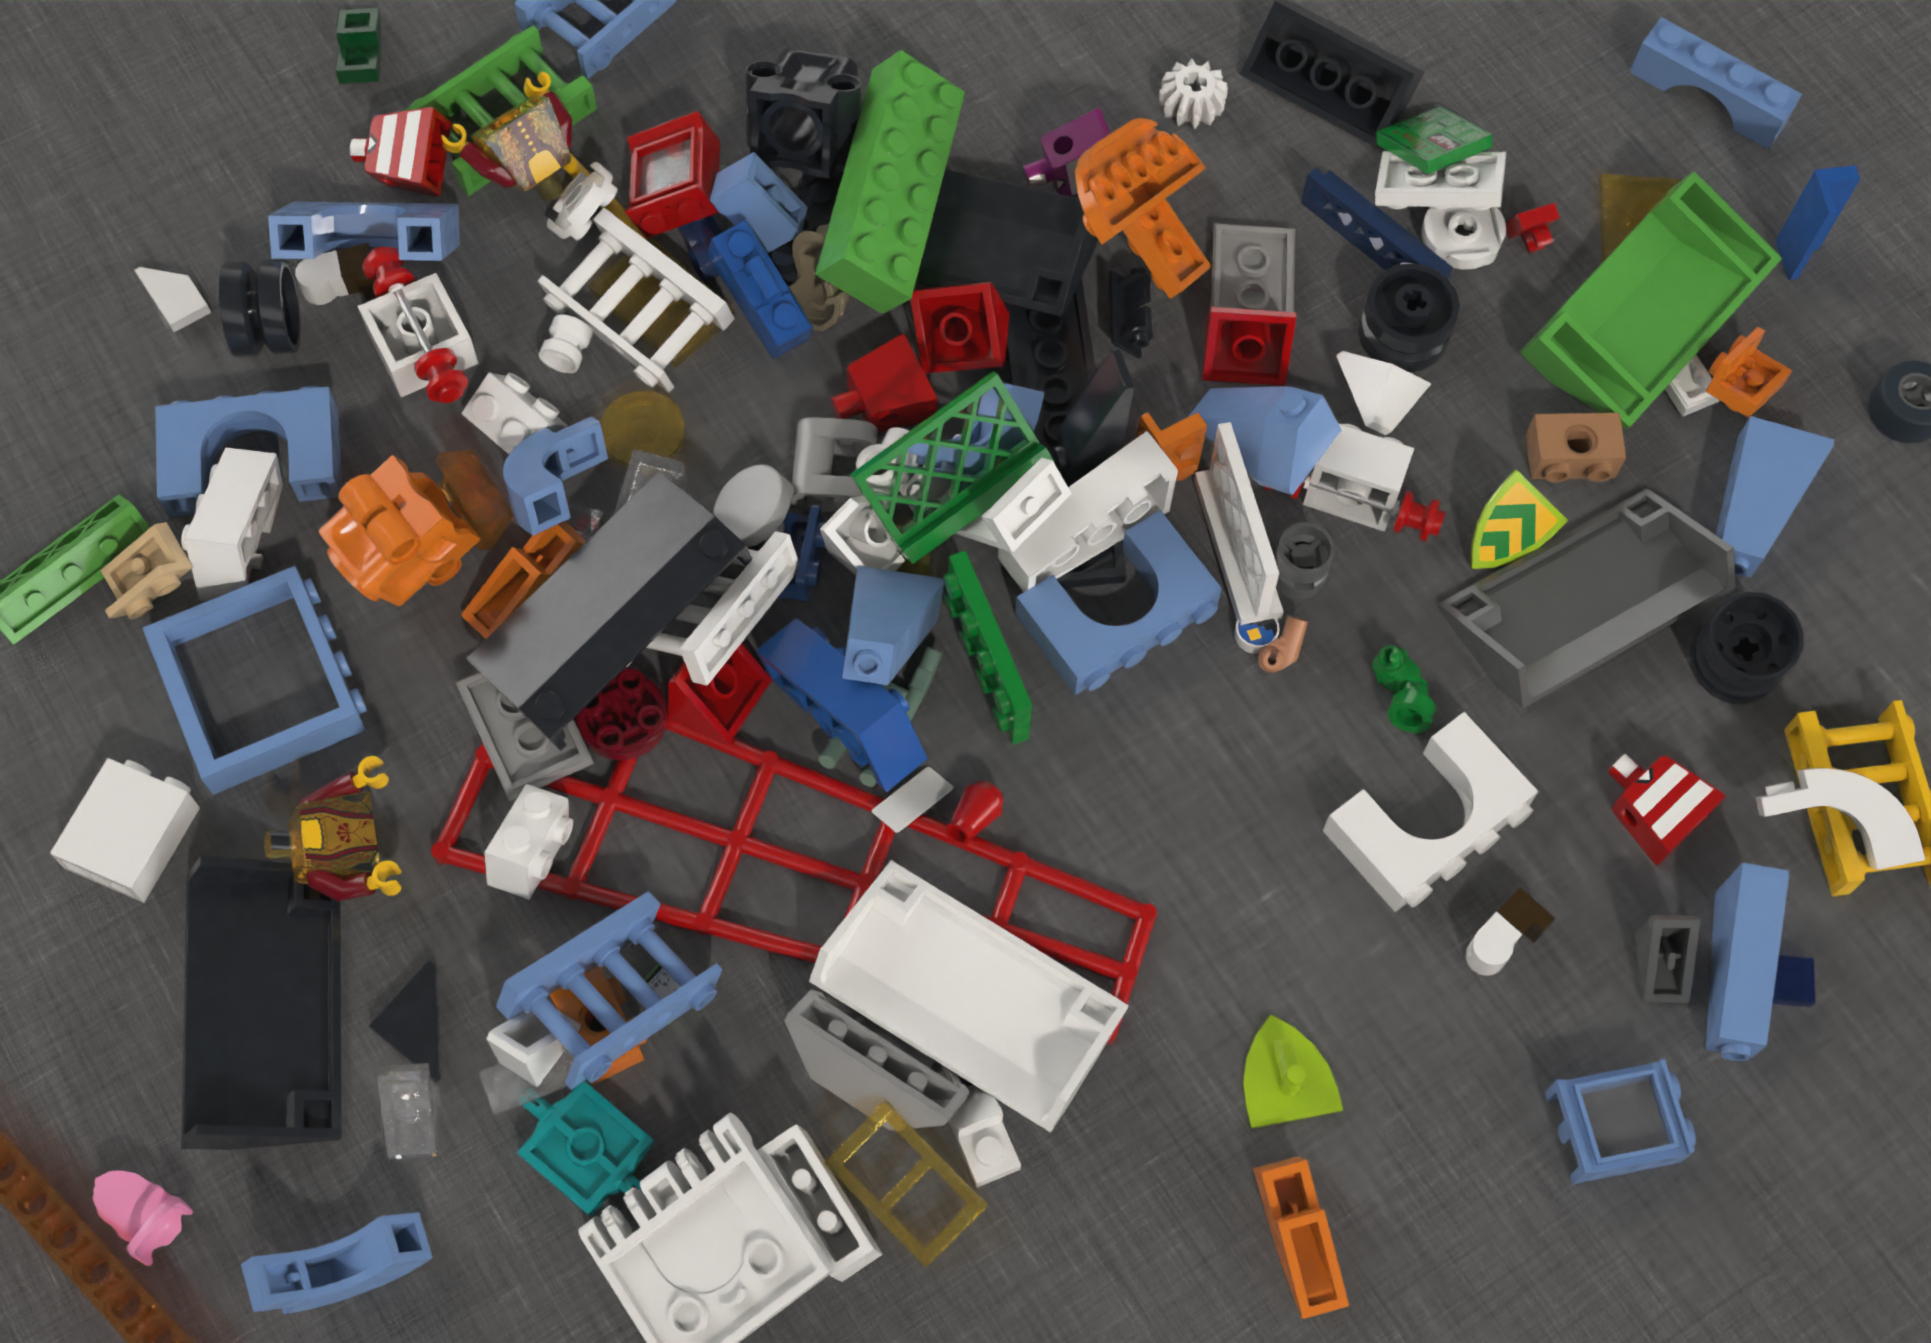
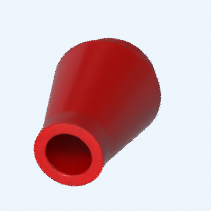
M976 781L974 784L966 786L952 819L945 829L947 837L955 844L965 846L974 836L999 818L1002 814V805L1004 803L1000 790L987 781Z

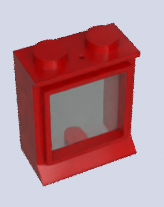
M698 111L626 137L632 155L629 208L625 209V213L646 238L719 213L710 201L716 174L720 172V139Z

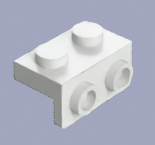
M489 372L461 413L508 454L527 437L545 427L553 432H558L568 427L566 423L557 417L560 411L553 404L542 398L536 399L528 392L529 384L513 373H508L505 376Z

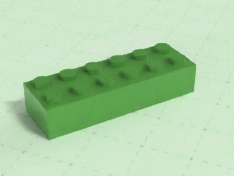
M902 50L872 69L815 273L818 277L881 314L912 299L965 95L963 90Z

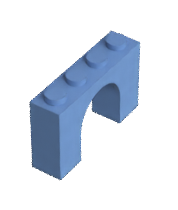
M292 202L268 216L271 259H315L329 250L368 243L370 247L386 246L399 248V260L442 261L460 246L458 204Z
M305 386L300 390L284 392L262 391L257 395L240 397L224 395L218 396L213 400L196 402L180 400L170 405L155 406L157 498L168 517L196 513L198 496L205 494L209 485L210 471L218 452L232 439L251 432L271 433L288 442L289 482L299 502L338 497L342 488L338 406L329 386Z
M1161 510L1129 528L1124 533L1123 553L1150 587L1155 602L1152 609L1140 620L1123 626H1109L1093 621L1080 611L1054 575L1017 596L1015 616L1074 695H1077L1086 688L1089 691L1099 688L1110 678V673L1122 666L1130 668L1136 665L1145 657L1147 650L1159 643L1161 646L1170 644L1179 637L1184 627L1194 621L1197 624H1201L1211 618L1218 610L1217 606L1222 591L1221 586Z

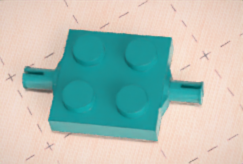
M583 1081L566 1098L554 1103L553 1106L533 1088L529 1089L526 1094L538 1107L524 1095L522 1096L519 1105L523 1106L539 1121L533 1135L517 1151L518 1156L589 1218L593 1216L608 1197L616 1194L619 1190L625 1194L634 1187L638 1190L640 1189L643 1193L640 1187V1180L634 1176L638 1163L651 1150L655 1142L588 1083Z

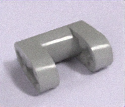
M809 417L799 421L792 475L794 493L791 497V504L801 510L810 511L811 505L821 506L822 512L836 513L850 498L863 496L852 477L831 475L833 456L858 457L863 449L877 444V427L867 421Z

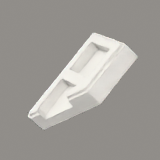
M143 267L135 269L141 283L173 332L211 313L207 303L188 275Z

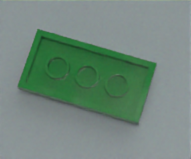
M966 550L949 556L948 574L943 576L948 592L943 594L947 612L951 619L956 617L959 619L963 629L959 631L962 647L967 656L974 655L979 666L978 669H975L976 678L982 693H990L994 701L995 707H992L991 711L998 731L1000 733L1006 731L1012 745L1028 740L1032 713L1030 698Z

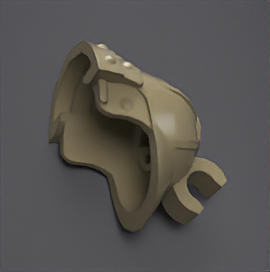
M829 224L819 226L816 232L803 231L797 234L793 240L792 253L798 276L788 286L812 324L813 330L822 332L838 323L844 314L845 307L851 296L815 275Z

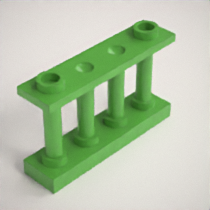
M532 25L522 33L512 36L507 43L425 97L415 100L404 111L433 107L448 119L463 109L484 131L485 127L495 119L478 103L477 99L493 88H496L513 107L517 105H532V102L530 101L529 103V99L508 79L526 66L537 77L539 72H546L550 76L551 84L549 89L557 94L571 115L572 126L596 111L597 106L593 85L583 75L573 82L566 84L541 58L544 54L539 31ZM518 107L523 114L526 113L525 109L527 112L531 110L530 107ZM533 111L527 114L528 120H531L530 125L535 127L537 132V127H539V134H544L541 124L544 127L545 133H552L551 122L549 119L548 121L545 117L547 116L543 111H540L543 123L539 117H535ZM488 127L485 133L489 135V138L485 142H494L492 140L495 139L494 135H492L491 129ZM450 130L449 141L456 143L460 139ZM486 142L488 155L490 157L493 156L494 160L498 161L501 166V159L496 156V153ZM451 153L456 158L452 164L458 185L468 196L491 182L469 166L460 157V153Z

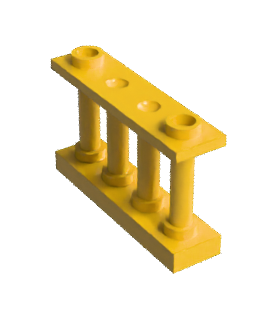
M1902 700L1893 701L1878 717L1879 723L1825 729L1822 725H1819L1816 711L1797 713L1784 729L1799 784L1800 780L1797 770L1808 768L1836 769L1831 765L1827 752L1828 747L1885 740L1892 764L1846 769L1844 771L1859 774L1878 784L1897 781L1904 803L1903 807L1912 818L1919 834L1925 857L1924 861L1876 870L1869 868L1867 855H1862L1860 851L1856 850L1852 832L1859 829L1847 815L1829 806L1807 808L1832 897L1852 893L1865 880V873L1923 866L1927 882L1931 884V792L1914 740V722L1911 716L1906 715Z

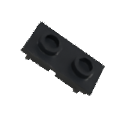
M1140 267L1131 269L1130 275L1126 277L1110 271L1111 344L1140 359L1142 358V348L1147 347L1149 341L1153 338L1151 308L1146 305L1140 308V306L1151 301V277L1146 274L1144 268Z

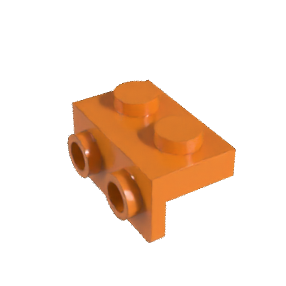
M1757 327L1747 337L1740 335L1731 346L1728 354L1722 352L1716 358L1709 370V374L1714 377L1706 390L1707 393L1725 403L1729 409L1741 413L1748 418L1786 383L1792 372L1791 369L1756 349L1765 333V330Z
M1147 412L1139 416L1135 439L1148 431L1178 469L1176 480L1181 481L1191 476L1199 467L1207 424L1197 412L1160 430Z

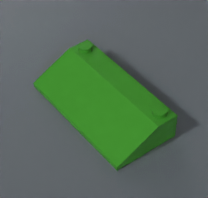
M1693 171L1663 196L1519 353L1550 383L1599 413H1620L1621 426L1624 429H1628L1780 262L1782 257Z

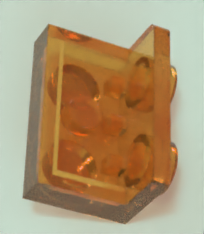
M473 449L439 453L435 462L444 475L439 483V487L445 493L446 498L458 517L468 522L481 538L476 544L478 549L494 548L513 517L511 508Z

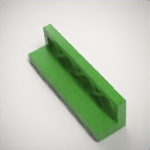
M118 494L0 581V631L13 645L101 581L104 576L100 570L150 528L134 505Z

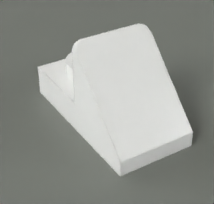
M975 1085L967 1087L969 1091L967 1099L950 1118L949 1124L977 1188L1020 1170L1021 1164L1002 1122L1003 1111L998 1102L990 1094Z

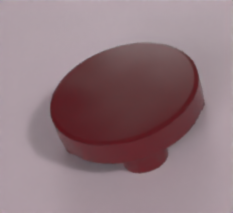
M629 668L620 672L576 718L580 734L591 750L608 759L629 760L648 753L660 742L667 728L668 710L665 698L657 685L644 677L641 671Z

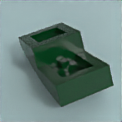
M379 8L339 10L336 29L339 44L336 74L339 84L379 82L381 65V17Z

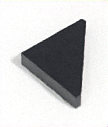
M428 961L369 1027L433 1082L437 1083L441 1078L439 1073L438 1041L440 1040L436 987L437 968L431 961Z

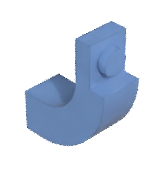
M1003 383L1030 428L1034 431L1039 418L1044 392ZM993 388L982 395L977 414L996 416L999 397ZM1006 410L1005 418L1012 419ZM974 420L969 444L989 446L994 423ZM1003 425L998 448L1010 450L1024 440L1018 427ZM961 435L949 440L960 442ZM916 443L907 452L917 455L915 463L925 465L929 445ZM939 446L934 469L953 472L958 449ZM967 451L962 474L976 475L983 470L987 454Z
M588 417L556 433L545 427L523 440L507 457L503 467V477L513 516L516 522L532 536L571 518L562 482L608 459L601 424L598 420Z
M415 1212L380 1216L347 1237L312 1249L252 1256L242 1263L241 1267L253 1312L282 1309L283 1314L329 1305L378 1288L412 1272L433 1259L420 1213Z

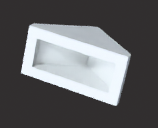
M522 1012L489 1031L487 1041L498 1062L536 1087L540 1085L566 1050L533 1012ZM560 1012L578 1032L581 1024Z

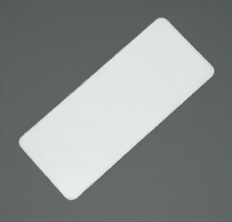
M926 767L876 806L872 813L898 833L953 790V786L931 767Z

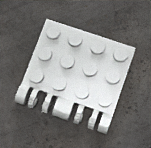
M728 1113L713 1125L715 1133L707 1130L700 1135L698 1140L703 1151L716 1169L707 1176L705 1168L699 1162L696 1155L691 1150L683 1148L675 1157L679 1168L672 1161L667 1160L640 1181L643 1193L640 1189L638 1190L634 1187L625 1193L623 1197L625 1203L640 1226L634 1233H632V1228L628 1221L625 1220L621 1211L611 1205L602 1211L601 1218L595 1216L579 1228L581 1240L647 1343H739L835 1271V1268L753 1146L751 1135L740 1119L733 1113Z

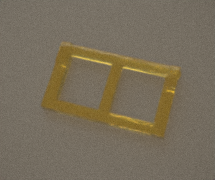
M887 1100L878 1104L876 1110L824 1161V1164L926 1268L988 1206V1203L981 1196H978L914 1131ZM887 1121L922 1158L878 1200L844 1163ZM932 1167L963 1198L967 1205L924 1247L889 1209Z

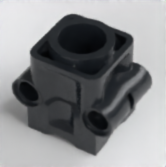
M787 48L782 51L775 62L762 60L747 65L745 70L746 104L748 106L746 109V144L750 148V154L754 152L769 168H792L808 175L825 178L830 177L837 165H846L861 112L862 81L858 78V67L855 61L843 56Z

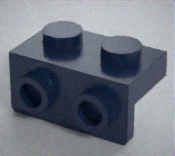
M811 505L809 515L787 512L783 521L785 524L784 533L790 534L799 565L796 575L777 598L808 602L811 586L818 587L821 561L817 560L819 548H826L820 528L826 522L823 521L821 506Z

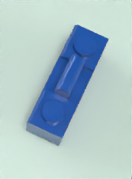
M743 221L713 237L710 241L707 255L772 360L806 342L813 330V326L749 223Z

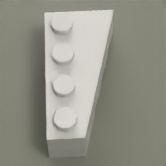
M1146 431L1068 487L1072 494L1013 553L998 548V559L1023 592L1052 575L1058 579L1123 540L1125 531L1159 510L1163 514L1169 512L1178 469L1148 431Z

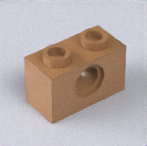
M1620 413L1535 414L1525 434L1531 479H1546L1548 482L1556 483L1568 479L1588 478V480L1593 482H1602L1610 478H1616L1626 459ZM1570 447H1575L1582 453L1575 452Z

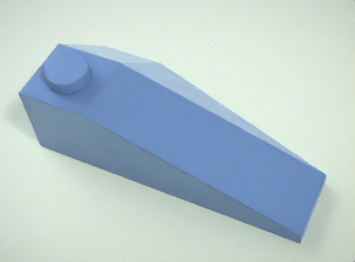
M1290 386L1210 388L1189 415L1191 416L1197 412L1207 424L1205 438L1213 445L1218 424L1231 422L1246 471L1251 478L1261 486L1290 495L1294 494L1342 431L1323 395Z

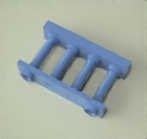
M517 0L514 6L519 28L522 31H525L532 25L538 30L547 26L578 49L577 55L581 75L588 80L598 70L606 68L616 54L678 0H632L633 2L619 15L599 0ZM575 2L606 26L590 39L559 16L558 13L570 3Z
M649 891L504 982L496 1008L503 1016L510 1020L522 1011L526 1013L533 1012L574 1057L565 1080V1084L570 1090L586 1079L590 1083L598 1080L608 1071L614 1060L691 1008H694L696 1011L704 1008L717 993L715 985L723 970L717 963L696 976L654 932L655 925L653 921L661 904ZM630 942L634 945L640 943L680 988L662 999L619 953L620 949ZM596 964L599 967L606 966L644 1007L645 1011L629 1022H626L584 976L585 971ZM560 987L563 990L570 989L610 1034L593 1046H590L547 999L549 994Z

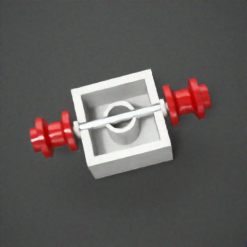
M386 246L373 249L363 261L362 270L367 278L376 280L373 284V291L377 298L359 305L358 309L366 330L400 397L426 387V394L433 402L451 403L456 401L463 395L468 385V379L463 370L479 363L471 338L437 273L415 281L409 269L401 268L404 260H399V249Z
M1339 424L1342 431L1316 463L1313 472H1310L1294 494L1290 495L1291 498L1297 500L1304 484L1303 488L1307 489L1303 505L1384 532L1390 517L1395 518L1396 514H1398L1392 531L1399 533L1405 526L1418 530L1419 540L1424 542L1427 541L1429 534L1438 536L1446 513L1438 509L1439 500L1433 499L1427 506L1414 502L1413 492L1406 490L1402 504L1399 506L1400 501L1397 500L1414 448L1404 445L1395 438H1381L1363 432L1360 428L1351 424ZM1264 486V489L1269 490V491L1272 490L1271 488H1268V487H1265V486Z

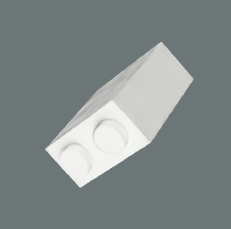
M107 758L50 854L64 869L145 903L200 807L189 794L191 788L183 782L172 777H166L164 781L150 776V770L137 762L126 760L123 765Z

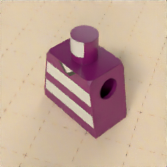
M1100 108L1041 137L1040 142L1044 158L1023 166L1030 188H1035L1052 181L1057 194L1069 197L1078 194L1075 169L1080 156L1098 141L1111 134Z

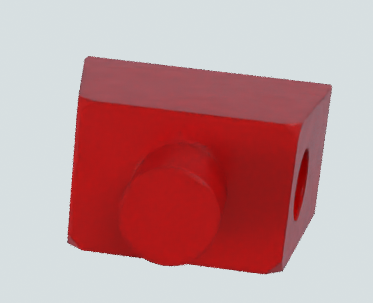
M905 334L897 336L852 362L847 367V386L849 391L830 398L837 419H847L861 413L864 421L870 422L877 427L878 433L888 431L892 427L902 428L920 424L937 412V396Z

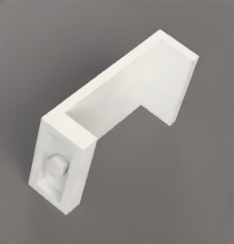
M1041 458L990 509L955 534L1013 553L1072 493L1054 462ZM915 474L906 482L903 488L899 490L902 496L918 498L923 475ZM932 476L927 499L940 501L947 496L951 479ZM908 504L914 513L916 505Z

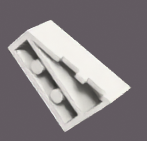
M225 448L219 463L212 466L209 485L205 494L198 496L195 516L191 524H187L184 527L181 539L182 548L184 551H187L189 561L193 566L192 573L199 600L209 601L249 585L252 568L261 569L264 556L256 553L262 532H271L283 487L276 453Z
M796 1124L757 1150L835 1268V1271L830 1274L831 1277L843 1282L883 1255L807 1131Z

